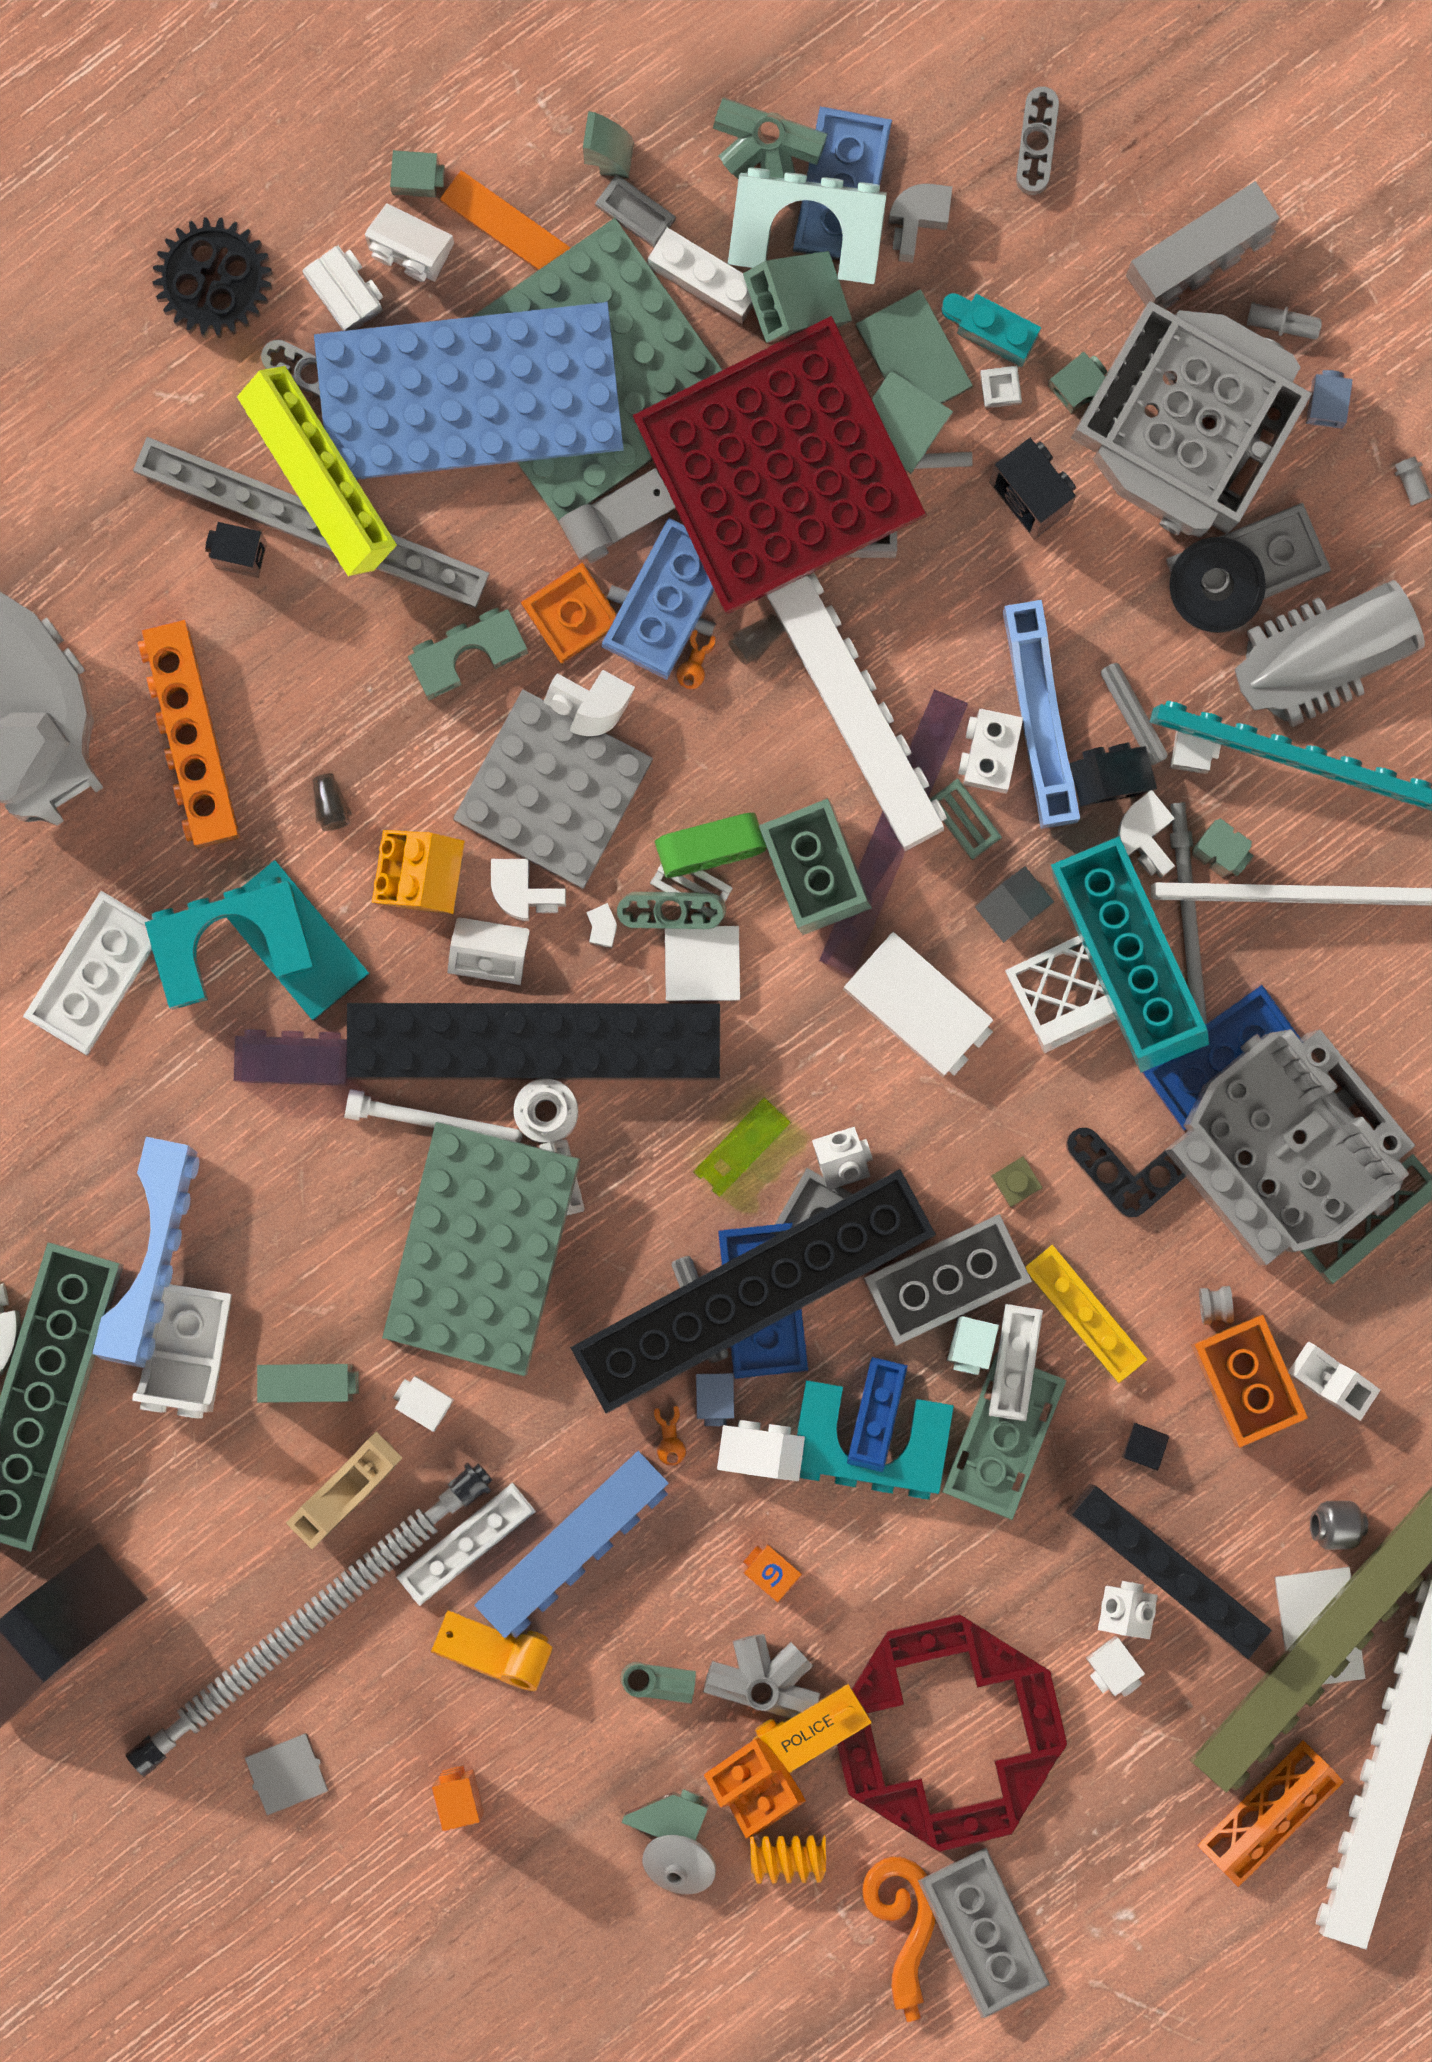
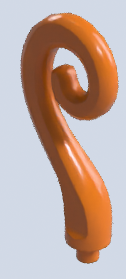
M891 1856L875 1863L867 1872L863 1882L862 1894L867 1909L874 1917L883 1921H896L909 1911L911 1906L910 1893L907 1889H898L895 1895V1902L891 1905H886L879 1898L880 1885L890 1877H902L912 1885L918 1902L916 1921L897 1957L891 1983L895 2009H903L906 2022H912L921 2019L918 2004L923 2003L924 1999L919 1981V1965L931 1939L936 1919L918 1880L928 1876V1874L914 1861L904 1857Z

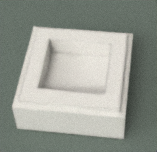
M1017 366L980 371L985 409L1022 403Z

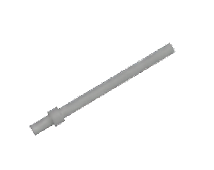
M1185 802L1170 804L1171 814L1175 819L1172 821L1173 833L1170 834L1171 849H1175L1178 883H1193L1190 847H1193L1192 832L1188 831ZM1180 901L1189 990L1204 1023L1207 1024L1195 901Z

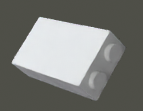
M894 932L888 936L843 988L848 995L942 1077L948 1071L955 1076L969 1060L963 1055L969 1047L974 1044L979 1048L993 1033L988 1027L993 1019Z

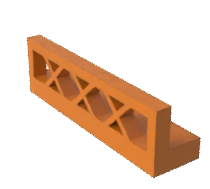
M1302 1740L1197 1846L1239 1887L1344 1781ZM1307 1754L1315 1764L1305 1774L1295 1775V1765ZM1285 1784V1794L1277 1801H1268L1269 1791L1275 1785ZM1250 1811H1259L1258 1821L1252 1827L1242 1828V1818ZM1232 1837L1231 1848L1219 1858L1212 1848L1222 1838Z

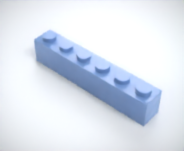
M637 1451L474 1606L504 1638L510 1633L516 1638L532 1623L527 1617L537 1607L544 1612L559 1598L554 1592L564 1582L569 1586L574 1584L586 1572L582 1565L591 1556L598 1561L614 1546L609 1541L610 1538L619 1530L625 1535L641 1520L636 1514L646 1504L653 1509L668 1495L663 1488L669 1483Z

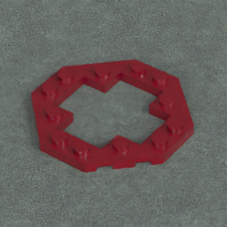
M960 1614L887 1631L851 1689L867 1715L868 1713L902 1706L904 1701L896 1668L967 1651L969 1652L977 1688L1013 1680L1030 1752L994 1760L1002 1797L930 1814L921 1777L885 1786L871 1724L837 1744L848 1795L922 1840L938 1852L1012 1835L1023 1814L1048 1777L1047 1775L1058 1757H1060L1067 1746L1050 1670Z

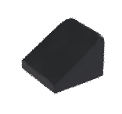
M1134 1423L1122 1458L1158 1471L1169 1435Z

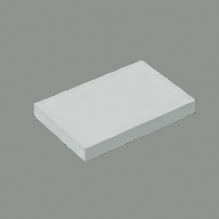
M1350 1567L1274 1577L1285 1651L1351 1578ZM1355 1647L1346 1657L1350 1663L1337 1678L1330 1675L1322 1685L1366 1679L1362 1650H1358Z

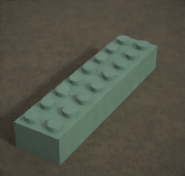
M47 1243L0 1395V1543L30 1552L37 1550L96 1358L92 1353L101 1317L111 1309L124 1264L58 1244Z

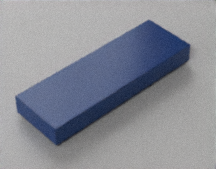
M871 1357L847 1464L879 1472L884 1471L908 1365Z

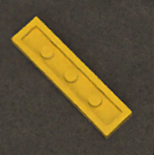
M1053 1245L1025 1266L1030 1278L1117 1383L1123 1381L1147 1361V1358Z

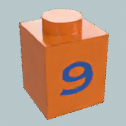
M769 1544L763 1550L757 1545L743 1561L748 1566L743 1573L777 1603L802 1575L799 1570Z

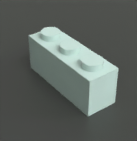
M963 1316L957 1317L947 1361L955 1363L953 1370L979 1375L980 1369H989L999 1325Z

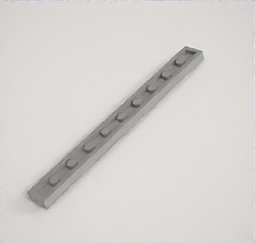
M146 437L133 469L134 473L332 551L298 496ZM391 534L397 546L376 568L377 570L475 609L477 608L490 576L489 572Z

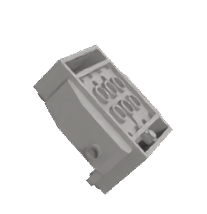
M1149 301L1072 434L1071 439L1096 453L1092 460L1120 497L1161 520L1159 525L1167 531L1179 535L1181 531L1186 535H1195L1200 538L1212 525L1228 534L1243 517L1312 393L1293 383L1301 367L1294 355L1284 350L1283 346L1276 341L1263 338L1223 314L1178 310L1174 315ZM1165 373H1171L1175 376L1176 383L1174 385L1164 383L1163 375ZM1148 405L1155 406L1158 411L1157 416L1153 418L1148 417L1145 414V407ZM1269 408L1279 410L1280 418L1278 420L1269 419L1267 415ZM1203 418H1213L1215 427L1213 429H1206L1202 423ZM1263 429L1274 435L1269 445L1259 440ZM1250 457L1259 462L1242 494L1238 495L1229 490V487Z
M1289 1029L1272 1032L1263 1037L1256 1034L1240 1047L1243 1053L1203 1085L1183 1125L1187 1132L1164 1150L1259 1266L1268 1265L1284 1251L1297 1252L1338 1241L1373 1211L1378 1216L1395 1202L1391 1196L1400 1190L1403 1180L1409 1175L1404 1166L1399 1162V1159L1414 1148L1415 1144L1321 1029L1306 1033L1301 1039ZM1312 1052L1320 1060V1063L1313 1061L1311 1057ZM1328 1071L1333 1076V1078L1338 1082V1084L1342 1087V1089L1337 1094L1334 1092V1090L1337 1088V1085L1332 1080V1078L1327 1074ZM1355 1103L1375 1129L1373 1130L1363 1117L1355 1118L1348 1108ZM1296 1130H1301L1305 1134V1141L1302 1144H1297L1293 1140V1134ZM1383 1140H1385L1387 1144L1390 1146L1389 1149H1385V1147L1383 1146ZM1241 1151H1247L1250 1154L1251 1160L1249 1164L1242 1165L1239 1162L1238 1155ZM1265 1180H1271L1274 1184V1190L1270 1194H1266L1262 1190V1183Z

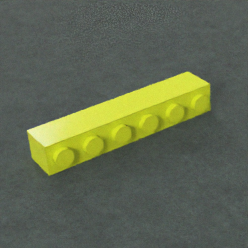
M286 366L259 370L237 396L238 400L346 574L352 576L374 571L397 546L396 542Z

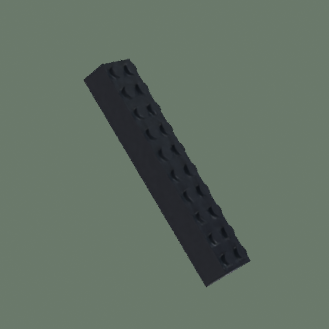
M347 1003V1078L349 1080H720V1004Z
M901 1169L575 1344L570 1349L605 1414H608L933 1238L936 1233Z

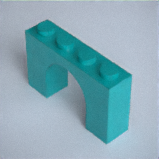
M275 877L259 882L260 889L246 892L245 888L241 887L224 892V899L210 903L209 898H203L188 903V910L174 913L173 908L151 914L153 920L144 923L167 1003L171 1010L208 1000L197 962V947L205 930L213 923L224 918H244L255 923L261 929L267 941L276 976L279 979L315 969L289 881L281 882L280 877Z
M805 1381L797 1436L805 1437L799 1478L820 1481L821 1474L835 1476L834 1484L856 1487L857 1480L872 1483L871 1490L892 1494L894 1487L909 1489V1497L930 1500L931 1493L939 1494L954 1405L915 1399L908 1443L903 1452L895 1460L885 1464L883 1472L847 1464L848 1456L843 1452L837 1438V1421L843 1387Z

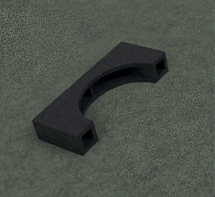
M1089 1484L1066 1512L1164 1590L1239 1655L1249 1659L1272 1631V1629L1096 1485Z

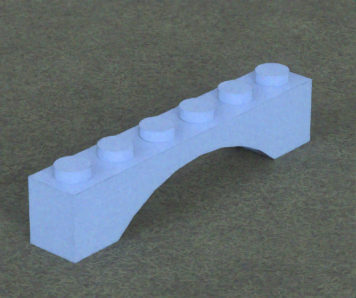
M1042 600L1007 605L1004 607L1003 617L1021 717H1023L1022 725L1040 827L1045 829L1078 823L1080 814L1059 715Z
M150 1137L145 1139L137 1174L145 1189L150 1209L151 1230L148 1251L141 1271L130 1290L114 1308L101 1317L92 1354L102 1360L145 1368L146 1360H150L154 1353L155 1339L152 1338L155 1323H160L163 1316L164 1303L161 1299L164 1287L170 1285L173 1274V1267L170 1265L173 1251H177L181 1243L182 1232L179 1229L182 1215L187 1214L190 1206V1193H188L190 1181L195 1179L199 1169V1158L196 1157L197 1151L189 1145Z

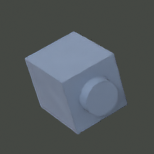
M1323 370L1322 375L1316 374L1312 380L1310 392L1312 395L1309 399L1306 424L1343 429L1347 423L1353 379L1344 378L1343 372L1334 370Z
M733 1373L696 1374L697 1419H704V1426H727V1419L734 1418Z

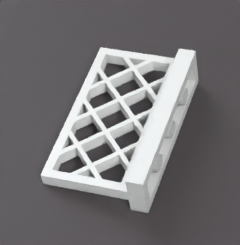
M1079 936L1005 970L1044 1053L1116 1020L1106 996L1095 1000L1097 993L1105 995L1102 987H1100L1098 978L1095 985L1075 978L1081 960L1091 963L1088 955L1084 954L1085 949ZM1081 945L1079 952L1072 950ZM1065 954L1077 958L1071 976L1050 970L1055 957ZM1048 961L1046 968L1038 966ZM1029 969L1042 973L1043 977L1038 991L1034 992L1022 988L1017 975ZM1048 976L1068 982L1062 1001L1042 994ZM1073 984L1093 991L1088 1004L1079 1007L1067 1003ZM1026 995L1035 998L1032 1007ZM1039 1000L1059 1006L1056 1018L1043 1025H1040L1035 1015ZM1064 1008L1071 1010V1012L1062 1015Z

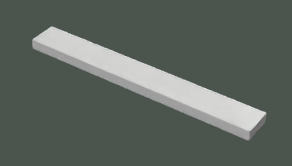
M1156 882L1151 885V898L1153 900L1432 906V888Z

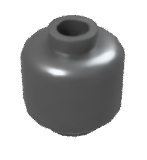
M1326 1501L1321 1503L1317 1510L1311 1514V1536L1313 1540L1318 1541L1319 1545L1326 1550L1353 1549L1359 1545L1362 1536L1367 1534L1368 1519L1366 1514L1361 1513L1359 1506L1353 1501Z

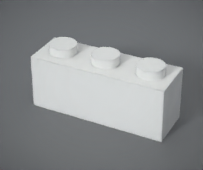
M668 227L666 228L648 257L649 267L740 324H743L753 307L743 273Z

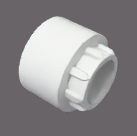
M538 1079L528 1083L518 1093L514 1103V1118L521 1132L532 1141L542 1144L559 1141L566 1138L576 1126L578 1104L571 1090L563 1083L553 1079ZM543 1101H550L557 1108L556 1116L548 1122L540 1121L535 1113L536 1107Z

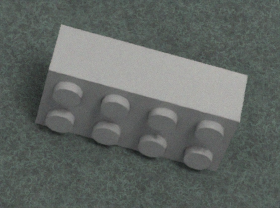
M1254 181L1132 260L1126 277L1145 306L1149 301H1152L1160 307L1168 309L1180 300L1179 295L1188 287L1192 291L1199 289L1211 280L1209 276L1219 267L1224 272L1236 265L1241 260L1240 256L1250 247L1255 252L1272 240L1271 236L1276 232L1275 227L1280 217L1257 182Z
M1000 1214L863 1278L895 1346L1032 1282Z

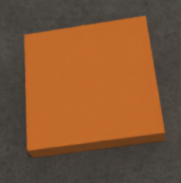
M583 562L521 602L522 607L561 665L603 639L617 616Z

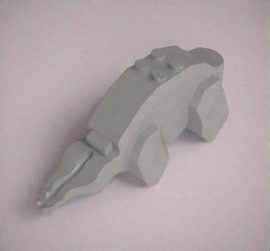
M0 592V803L6 804L4 806L8 812L20 821H44L58 826L64 820L57 807L90 786L96 793L104 788L95 775L89 761V744L94 719L86 685L80 676L85 669L69 648L62 651L59 644L64 639L47 617L41 621L33 612Z

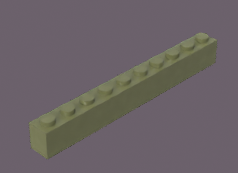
M1432 1486L1190 1759L1196 1767L1227 1793L1231 1788L1237 1791L1250 1776V1773L1246 1770L1253 1762L1258 1760L1261 1763L1269 1756L1275 1748V1745L1271 1742L1280 1732L1286 1735L1300 1720V1717L1296 1715L1305 1704L1311 1707L1325 1691L1321 1686L1329 1676L1337 1678L1350 1663L1346 1657L1355 1647L1358 1650L1363 1649L1374 1636L1371 1629L1380 1619L1386 1622L1399 1608V1605L1396 1603L1398 1598L1405 1591L1411 1594L1423 1581L1424 1577L1420 1575L1429 1563L1432 1564Z

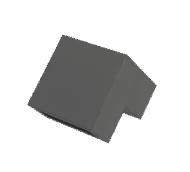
M1024 866L979 902L975 908L1004 943L1047 909L1054 901L1027 867Z

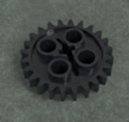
M204 217L203 227L198 229L193 221H189V233L185 234L181 229L177 228L176 233L179 240L174 242L166 238L165 242L170 249L169 252H157L158 257L164 262V265L153 266L154 272L162 276V278L152 281L154 288L164 289V291L156 296L157 301H169L163 309L165 315L177 312L173 321L174 324L179 326L184 321H187L186 330L189 334L199 326L203 338L207 337L210 329H214L218 338H221L224 327H228L230 332L235 335V323L240 321L248 328L250 325L246 316L250 313L260 317L261 314L256 304H268V299L261 294L262 291L272 290V284L263 280V278L273 275V271L269 267L261 266L269 260L268 254H256L262 247L261 241L257 240L249 244L252 236L251 231L247 229L239 235V225L237 222H234L229 229H225L223 218H219L216 227H211L208 218ZM201 246H208L213 249L211 258L204 262L195 260V251ZM223 248H227L228 252L222 259L221 264H219V267L217 269V273L221 280H213L211 282V285L207 293L206 302L204 306L200 308L197 306L198 302L201 300V298L203 297L204 293L208 288V282L205 278V275L214 274L216 266L219 261V255L221 253V250ZM239 260L247 264L245 272L240 276H231L227 273L228 266L234 261ZM192 279L198 282L197 290L193 294L183 295L179 292V287L183 281ZM219 294H228L232 297V301L228 308L218 310L212 305L215 297Z

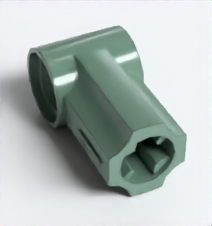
M632 1662L622 1670L620 1676L621 1684L624 1690L631 1696L692 1704L696 1671L650 1665L642 1662ZM637 1669L644 1670L648 1675L647 1685L642 1689H632L628 1684L629 1674Z

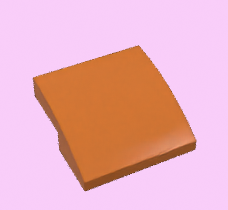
M760 1738L752 1740L704 1774L720 1808L730 1807L746 1839L751 1836L755 1837L806 1802L788 1770Z

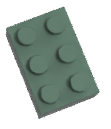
M829 799L759 825L794 921L802 935L872 909L838 817Z

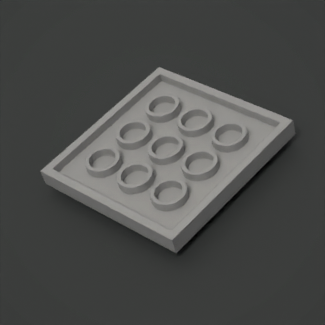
M522 689L459 806L453 821L584 890L649 769L653 758L606 733L597 736H582L570 732L569 730L574 719L555 712L549 705L543 703L544 700Z

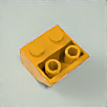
M383 830L372 903L426 912L453 914L465 840L429 832Z

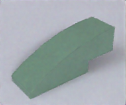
M588 111L583 142L584 164L599 166L601 175L615 177L617 174L621 178L629 179L634 147L632 136L612 120L596 112Z

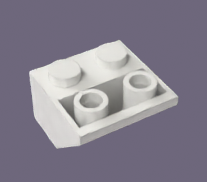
M387 203L365 233L368 248L373 252L371 256L375 260L388 266L395 262L406 268L405 274L420 282H424L426 278L434 282L436 281L454 245L453 235Z

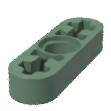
M631 892L619 902L617 907L619 920L630 928L712 929L719 925L726 914V905L723 899L714 893ZM651 900L656 901L653 911L655 920H651L652 912H642L635 919L632 912L626 911V908L633 901H637L639 908H650L652 905ZM666 901L678 903L682 911L680 918L676 920L667 919L662 913V904ZM688 901L693 902L691 909H701L706 902H710V907L717 909L718 913H715L711 920H708L705 913L694 912L691 915L692 920H687L690 910Z

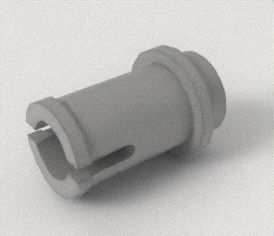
M1416 456L1395 464L1397 469L1395 476H1400L1411 506L1432 498V493H1430L1420 469L1423 464L1417 461Z

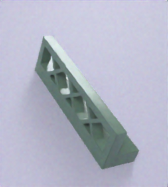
M1414 1154L1401 1164L1406 1170L1412 1165L1425 1180V1183L1414 1192L1401 1190L1396 1192L1393 1199L1395 1201L1393 1203V1210L1386 1216L1368 1215L1365 1223V1234L1358 1240L1343 1239L1342 1237L1338 1241H1334L1338 1242L1337 1258L1326 1268L1312 1252L1316 1247L1301 1250V1253L1328 1284H1334L1432 1200V1175ZM1399 1195H1409L1399 1204ZM1371 1219H1380V1221L1370 1229ZM1343 1243H1352V1245L1342 1253Z

